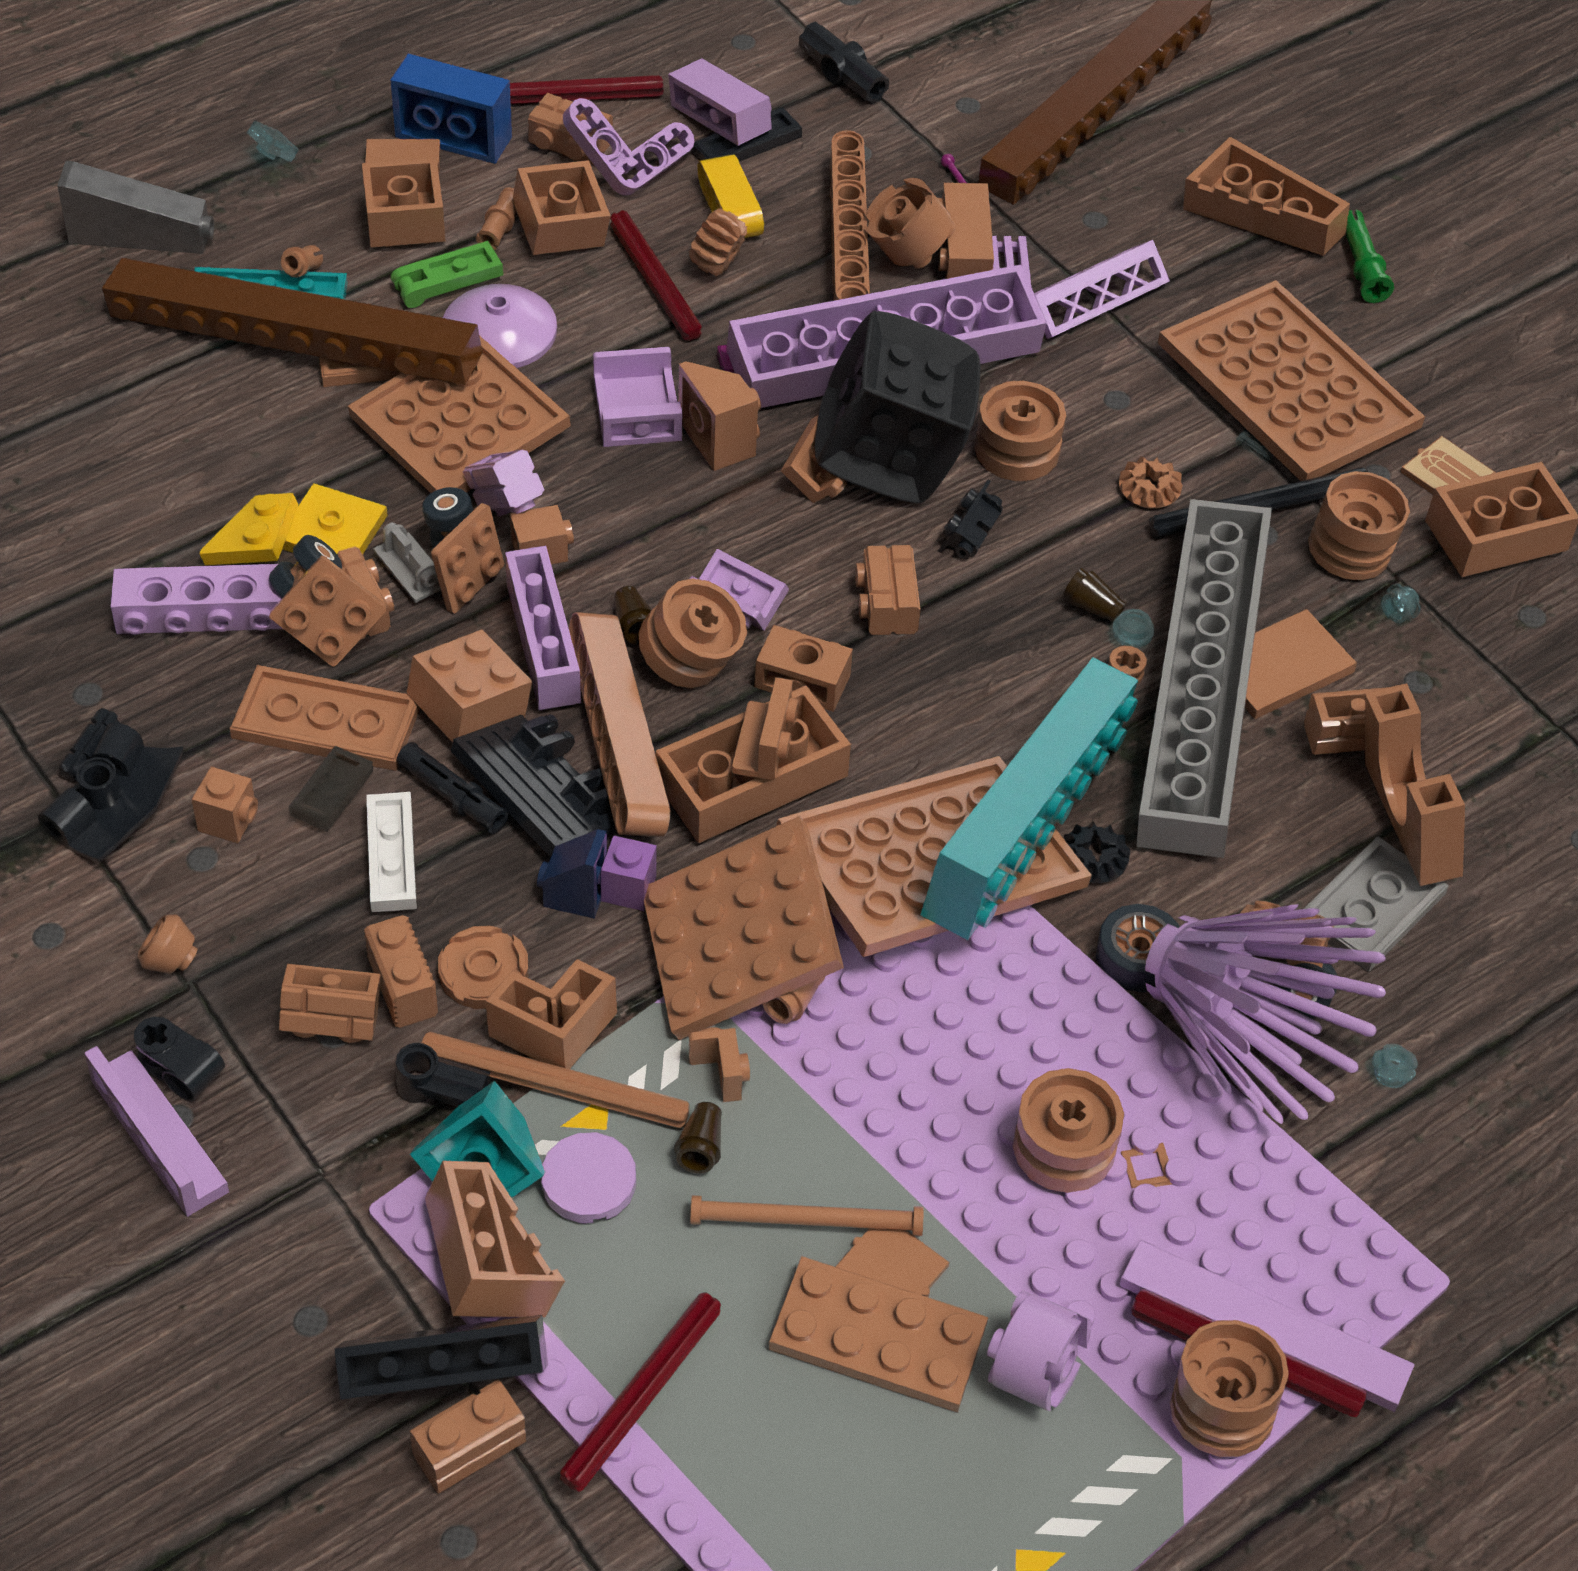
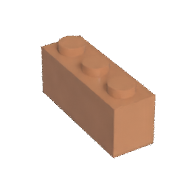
M944 183L943 196L938 198V200L950 213L951 219L955 224V231L942 244L943 248H939V271H945V278L949 279L993 270L994 251L988 184Z

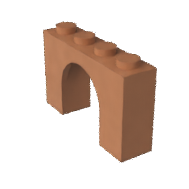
M1408 684L1365 693V765L1419 885L1424 886L1462 877L1465 804L1451 774L1429 779L1425 777L1421 756V712Z

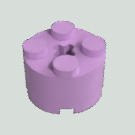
M1022 1290L1013 1303L1010 1314L1012 1319L1006 1331L1001 1328L997 1329L989 1344L987 1356L995 1359L989 1372L988 1382L1031 1404L1051 1411V1406L1056 1408L1063 1401L1081 1366V1363L1075 1361L1078 1353L1077 1346L1079 1345L1087 1349L1091 1333V1320L1043 1297Z

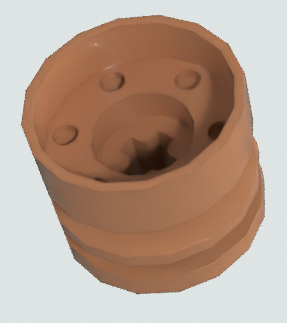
M1358 471L1341 474L1330 483L1308 538L1311 554L1324 569L1344 579L1366 580L1377 577L1386 570L1410 514L1408 499L1399 487L1387 478Z
M1217 1320L1196 1330L1186 1341L1170 1400L1172 1421L1185 1440L1198 1450L1218 1457H1240L1257 1450L1270 1437L1289 1375L1286 1356L1276 1340L1259 1327L1239 1320Z

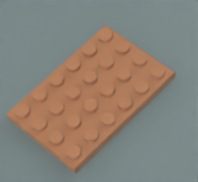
M1277 280L1159 333L1158 344L1300 481L1321 477L1422 428L1425 416Z
M1000 756L778 818L776 826L798 816L807 824L828 908L863 957L949 931L920 914L939 853L1006 769L1007 765ZM1056 828L1046 848L1042 850L1037 847L1035 850L1037 852L1036 857L1026 875L1020 873L1016 875L1017 882L1009 898L1005 902L1000 899L996 902L998 906L994 916L1088 887L1092 875Z

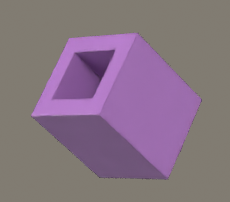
M613 835L601 868V901L644 911V899L648 886L656 879V845Z

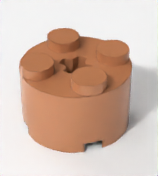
M908 178L903 180L906 185L897 189L891 185L873 200L866 213L869 225L868 227L865 226L871 238L894 264L899 266L913 265L919 269L931 261L932 254L954 233L955 224L951 219L950 213L925 182L917 178Z

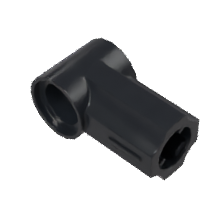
M424 1043L408 1044L401 1048L396 1057L397 1093L408 1102L420 1103L431 1099L458 1107L488 1086L490 1082L489 1071L437 1057V1053L433 1048ZM417 1070L424 1072V1074L412 1075L409 1072Z

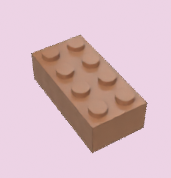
M806 685L792 691V698L799 699L797 719L795 725L788 724L786 732L791 733L787 759L780 758L775 781L734 774L732 772V764L745 712L656 750V759L667 799L698 843L848 776L851 744Z

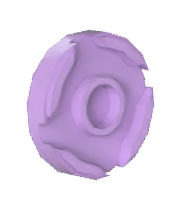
M597 1132L577 1133L560 1140L548 1151L542 1164L545 1170L544 1176L541 1177L542 1190L549 1207L563 1218L578 1223H593V1219L606 1217L607 1220L617 1216L630 1204L636 1189V1165L629 1150L615 1138Z

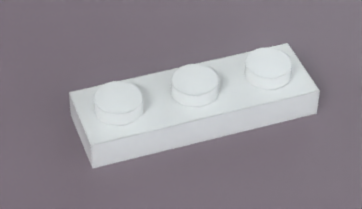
M411 792L366 795L371 911L417 909Z

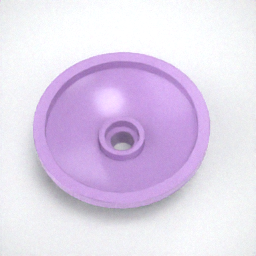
M490 284L474 288L455 299L446 309L443 316L446 319L478 324L479 335L516 368L528 365L546 354L553 345L557 335L556 316L549 303L538 294L516 285Z

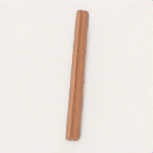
M427 1032L421 1042L432 1047L437 1053V1057L489 1071L490 1077L677 1128L684 1127L689 1116V1103L678 1098L433 1032Z

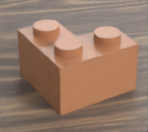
M576 959L556 984L549 989L512 970L486 1000L489 1037L537 1061L571 1069L617 1014L615 977Z

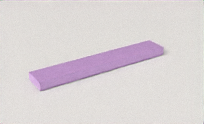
M1143 1240L1139 1241L1120 1281L1119 1286L1138 1294L1141 1289H1146L1214 1321L1239 1320L1257 1326L1276 1340L1283 1353L1364 1389L1367 1392V1400L1393 1412L1396 1411L1415 1365Z

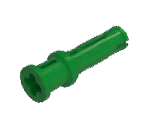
M1349 210L1345 235L1355 260L1353 274L1361 282L1360 293L1365 301L1369 303L1382 302L1392 295L1394 291L1393 280L1390 276L1386 275L1385 259L1375 251L1362 212L1355 210L1357 219L1355 220L1352 210Z

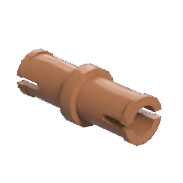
M504 188L496 204L488 208L485 214V223L476 236L477 243L488 241L493 250H495L499 246L503 235L512 229L515 223L514 215L517 212L512 200L514 188Z

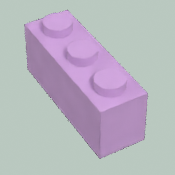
M701 58L668 74L671 106L736 145L745 143L772 129L770 98Z

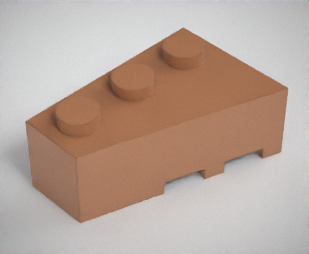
M442 1161L425 1196V1201L453 1316L527 1317L542 1315V1317H546L565 1280L558 1269L550 1270L539 1252L542 1244L534 1233L527 1234L516 1217L518 1207L489 1162Z

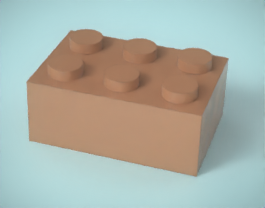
M1538 462L1436 487L1425 521L1461 577L1569 550L1578 525V514L1544 464Z

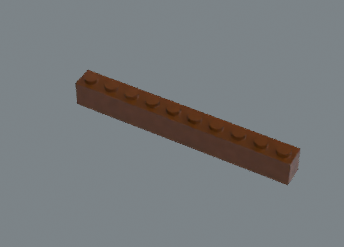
M1157 0L981 158L978 183L988 184V191L991 194L1012 205L1018 202L1025 194L1029 195L1041 179L1045 176H1050L1065 157L1069 158L1074 153L1079 144L1085 139H1090L1104 121L1111 120L1116 110L1124 103H1129L1141 87L1149 85L1154 75L1162 68H1167L1179 52L1187 50L1191 42L1199 34H1204L1207 31L1212 20V16L1209 14L1212 0Z
M127 258L120 259L102 287L111 317L466 385L482 355L478 324Z

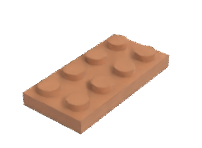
M801 1256L770 1338L769 1350L958 1413L987 1326L988 1317Z

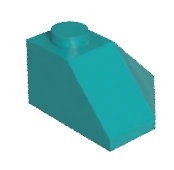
M495 1081L458 1106L410 1153L411 1157L432 1182L442 1161L489 1162L511 1198L545 1174L524 1116Z

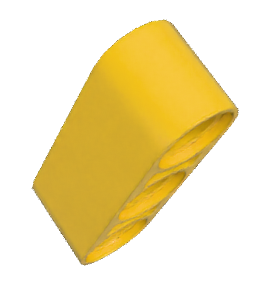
M736 155L698 161L697 173L700 187L711 212L713 213L721 208L738 216V219L747 226V234L744 238L763 235L764 220L760 205Z

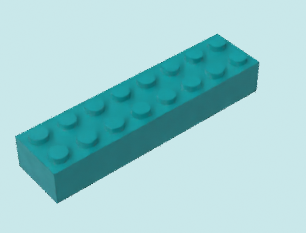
M1092 657L939 853L920 914L921 916L966 940H969L978 926L986 928L989 925L998 906L996 902L999 899L1005 902L1009 898L1017 882L1016 875L1018 873L1026 875L1036 857L1037 852L1035 850L1037 847L1044 850L1050 842L1055 831L1054 824L1057 822L1062 825L1066 821L1074 804L1072 800L1074 798L1078 800L1083 798L1092 780L1090 776L1092 774L1099 776L1110 755L1108 752L1111 750L1116 753L1120 748L1127 733V730L1122 728L1123 722H1127L1130 719L1138 703V699L1133 697L1138 679Z

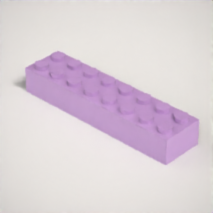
M1016 265L729 321L727 353L734 372L740 374L749 388H754L757 391L761 408L823 396L840 355L860 323L873 311L897 314L954 336L977 351L980 364L1040 352L1047 323L1022 265Z

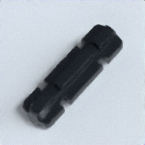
M101 708L90 720L93 724H88L71 747L70 751L72 754L67 753L59 764L60 775L63 778L77 782L76 772L78 767L84 761L91 759L106 726L110 723H119L118 715L114 711Z

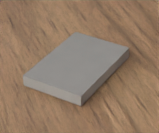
M1377 836L1304 909H1319L1318 914L1325 918H1357L1353 924L1336 925L1334 928H1370L1376 931L1373 936L1368 938H1330L1328 944L1334 948L1374 951L1386 955L1446 895L1449 885L1441 881L1420 886L1407 856ZM1355 962L1367 972H1370L1376 965L1375 963Z

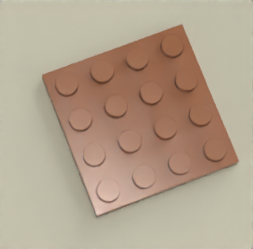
M481 336L482 355L466 385L400 373L348 405L349 416L430 493L446 487L459 488L467 493L473 488L469 487L463 474L466 466L491 454L522 449L530 453L571 426L570 416Z
M800 816L654 881L648 886L644 899L671 1032L679 1040L688 1037L691 1032H699L844 968L808 826Z

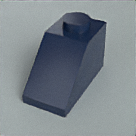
M597 829L555 846L550 862H543L541 864L537 878V887L543 889V907L595 919L601 903V868L607 855L606 831Z

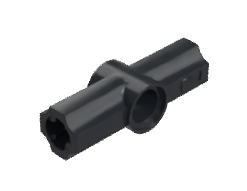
M816 21L808 24L804 32L799 36V47L820 63L822 72L830 83H845L871 104L880 101L884 93L889 89V78L867 62L866 54L857 42L850 41L845 44Z

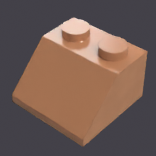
M687 361L680 363L678 402H680L682 409V426L713 471L755 457L756 441L760 437L757 418L758 411L761 409V402L757 391L754 388H749L740 374Z

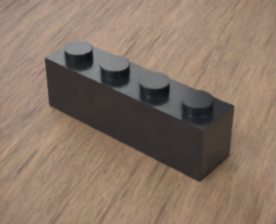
M542 1315L343 1341L334 1348L340 1400L542 1373L548 1366Z

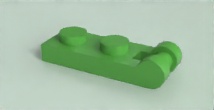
M485 241L401 266L392 272L390 279L394 287L401 291L400 296L408 308H416L423 304L427 298L503 276V264L490 243Z

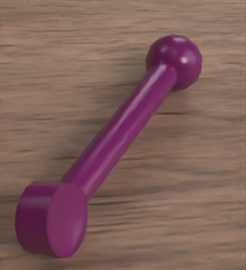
M951 154L943 155L941 165L950 170L958 183H967L954 165V157Z

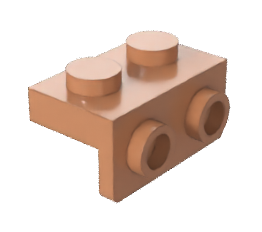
M819 415L810 420L781 469V472L813 503L826 496L830 498L837 496L848 482L827 472L817 464L815 439Z
M775 677L769 704L754 701L748 702L732 764V772L734 774L775 781L780 758L787 759L791 733L786 732L788 724L795 725L797 719L799 699L792 698L793 680Z

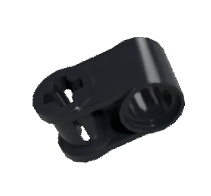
M153 1016L144 1019L134 1030V1042L139 1050L138 1060L148 1074L168 1086L176 1095L186 1101H195L225 1068L223 1058L212 1046L200 1039H196L164 1017Z

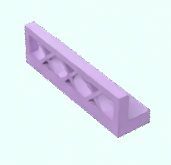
M1151 240L1035 292L1034 295L1047 323L1044 332L1046 338L1054 337L1170 282L1155 243ZM1148 259L1155 276V280L1150 282L1136 277L1140 262ZM1130 267L1129 272L1123 271ZM1112 275L1126 280L1121 296L1107 291ZM1101 281L1099 286L1094 285L1095 283ZM1133 285L1138 286V288L1132 290ZM1082 289L1097 294L1091 310L1077 304ZM1071 295L1070 301L1065 299V297ZM1104 298L1109 300L1108 302L1103 304ZM1054 302L1067 308L1063 323L1057 326L1054 325L1047 308L1048 305ZM1075 312L1080 314L1073 318Z
M97 1046L84 1053L92 1083L187 1217L229 1193L226 1180L132 1050L110 1062L107 1061Z

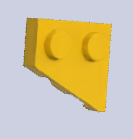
M294 494L255 495L201 549L199 554L205 566L278 561L298 507Z

